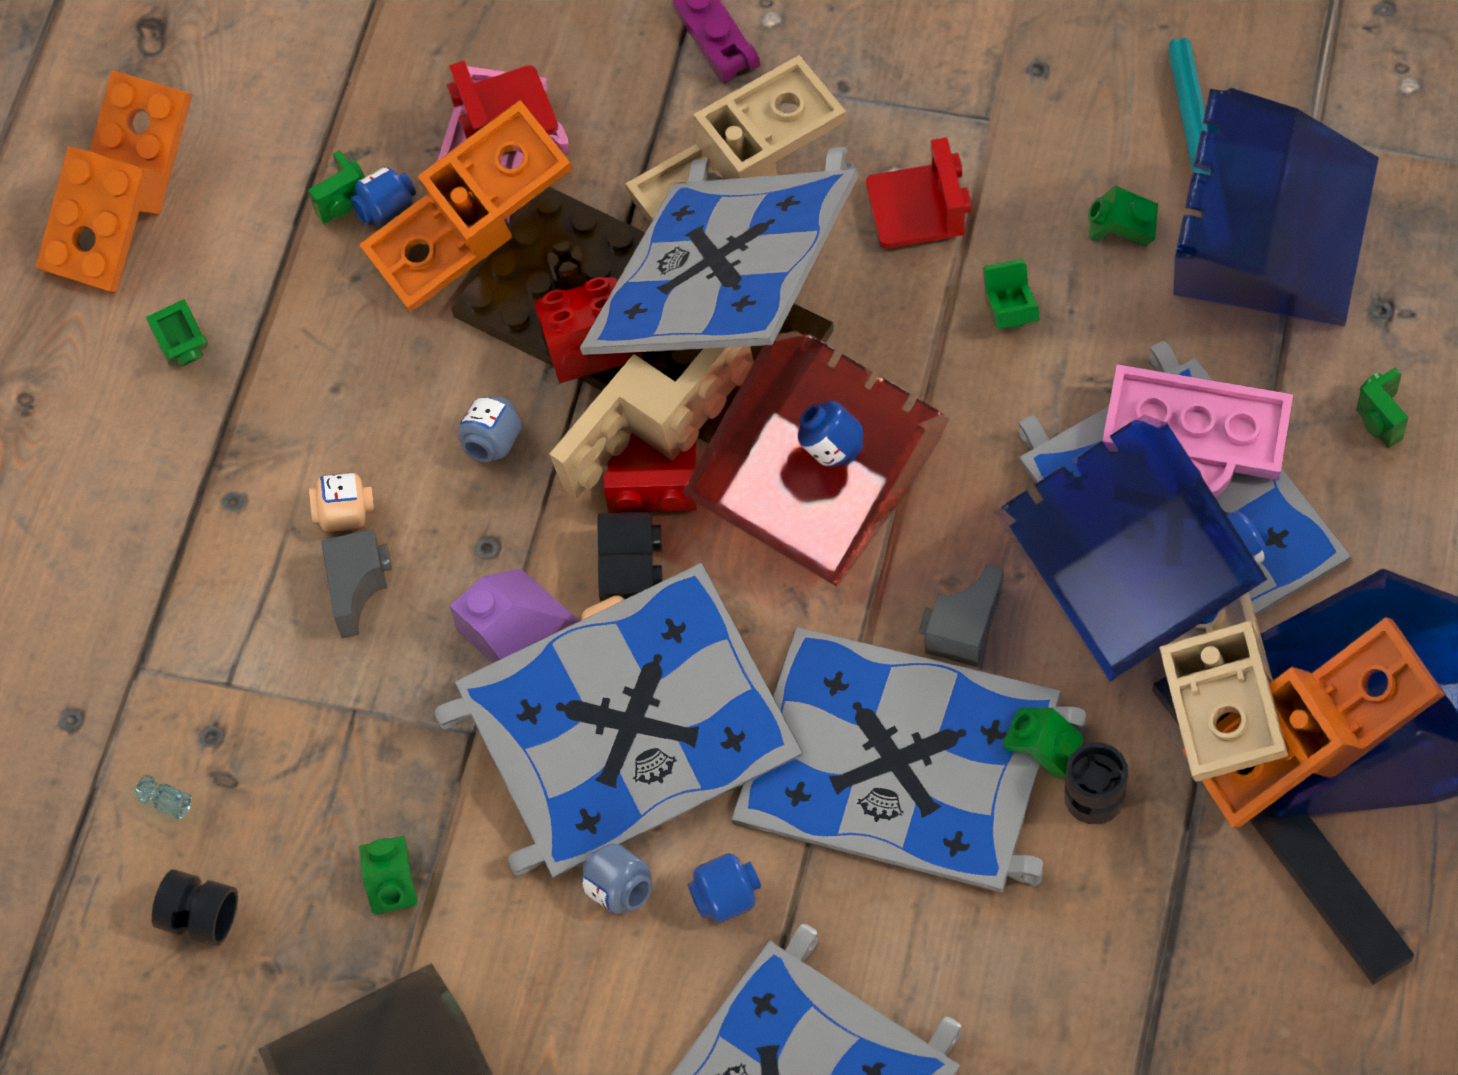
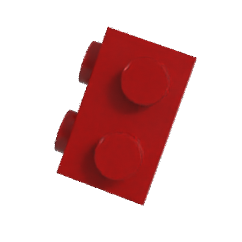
M465 60L449 65L453 82L446 84L453 107L461 106L464 115L458 117L466 140L519 100L523 102L548 135L558 130L556 116L534 66L526 65L473 83Z
M947 137L931 140L930 165L879 173L867 177L866 189L881 247L890 249L964 235L965 213L971 212V200L968 188H960L958 178L963 176L959 153H951Z
M598 277L589 280L583 286L567 291L554 290L534 303L559 384L626 364L633 354L643 359L641 352L583 355L580 350L583 341L617 284L616 278Z
M632 433L625 450L620 455L611 457L608 461V472H604V491L608 513L697 511L696 441L686 452L681 451L672 461Z

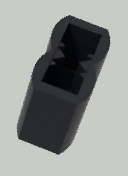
M651 511L598 513V589L600 602L616 595L627 599L662 582V565H654V552L662 551L661 525H653Z

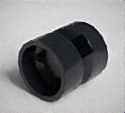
M1088 743L1080 746L1071 754L1066 768L1064 801L1069 812L1077 820L1087 824H1103L1113 820L1120 813L1125 801L1128 780V764L1123 754L1115 747L1105 743Z
M171 869L162 879L156 892L151 914L152 924L154 928L182 935L188 930L191 939L219 946L227 937L234 922L238 905V891L236 887L213 880H208L202 885L199 876Z

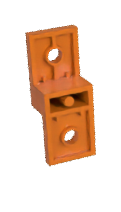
M114 70L111 71L90 150L68 146L35 268L107 291L117 292L139 211L160 215L193 94ZM145 111L149 116V126L145 132L138 134L133 127V120L137 113ZM86 228H90L95 234L94 246L88 251H84L79 243V236Z
M519 100L419 174L417 177L426 195L360 243L359 246L411 313L510 240L512 235L504 220L571 171L573 167L523 102ZM519 151L524 155V158L518 167L507 169L501 165V160L506 153ZM419 244L429 247V255L424 261L414 263L408 260V253L412 247Z
M1386 617L1313 673L1291 667L1269 684L1288 757L1256 765L1253 771L1246 775H1243L1238 770L1205 779L1202 782L1230 826L1240 828L1312 773L1334 778L1445 694L1393 619ZM1383 671L1388 677L1387 690L1382 695L1373 697L1368 690V680L1375 672ZM1231 712L1216 724V729L1222 733L1235 731L1240 726L1241 716ZM1184 748L1182 751H1183V753L1185 754V756H1186V758H1187L1186 751H1185V748Z

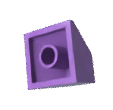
M521 568L483 576L450 605L456 630L492 663L579 622L575 616Z

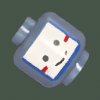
M480 397L472 402L459 424L457 433L461 447L469 457L480 462L497 461L505 458L521 432L522 423L514 405L503 397Z
M609 844L592 852L586 858L583 865V891L592 900L611 913L624 914L628 911H634L646 902L651 893L650 866L622 845Z

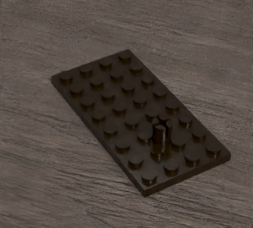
M548 187L530 200L509 229L512 238L491 253L451 309L453 317L554 367L534 303L551 291H567L577 288L594 278L614 277L618 281L646 232L554 188ZM793 304L773 345L750 346L754 361L750 377L743 385H736L726 397V403L722 411L715 418H708L699 429L698 439L746 462L834 332L833 322ZM703 349L641 352L642 360L676 382ZM625 364L577 379L603 391Z

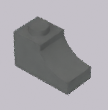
M374 529L321 540L334 618L341 638L359 635V618L365 603L375 592L387 588L384 571L392 570L387 544L378 545Z
M986 564L980 577L967 589L952 595L938 593L934 608H925L920 623L919 634L925 635V653L978 667L1003 590L1004 568Z

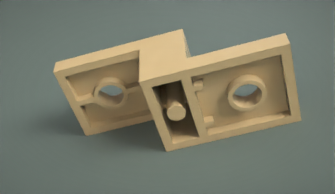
M798 55L693 114L696 144L625 183L626 192L651 224L673 184L689 181L690 167L694 160L710 158L711 163L708 167V173H716L718 180L777 175L776 161L847 121L846 111L802 57ZM783 103L796 104L799 107L792 113H782L777 110V107Z
M750 346L704 348L676 382L633 354L550 452L549 455L563 489L576 499L585 489H591L600 479L603 467L611 457L618 456L625 450L632 433L672 461L681 451L686 452L698 438L699 429L708 418L713 419L722 411L726 403V397L736 385H743L750 377L754 364Z
M1233 558L1150 583L1165 643L1164 646L1159 648L1191 775L1195 782L1288 757L1269 686L1273 680L1239 558ZM1213 605L1218 608V614L1211 623L1199 624L1194 621L1195 613L1200 607ZM1234 712L1241 716L1240 726L1235 731L1222 733L1216 729L1217 721L1223 714Z

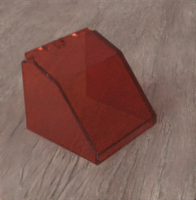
M797 330L778 334L773 345H763L682 494L831 584L838 586L905 496L942 437L950 418L917 398L908 413L902 408L906 404L910 393L881 376L877 378L871 390L867 389L865 385L873 373L871 370L844 354L841 355L833 369L827 364L831 360L835 349L810 334L807 335ZM827 401H836L861 422L864 430L863 448L856 459L845 466L826 467L801 447L797 435L801 425L799 421L801 415L809 406Z

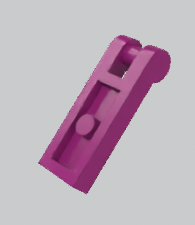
M672 0L673 9L722 83L734 79L737 72L744 69L749 72L761 66L755 48L748 44L720 0ZM733 54H736L735 56H733V57H731V58H729V59L727 58L728 56H731V55H733Z

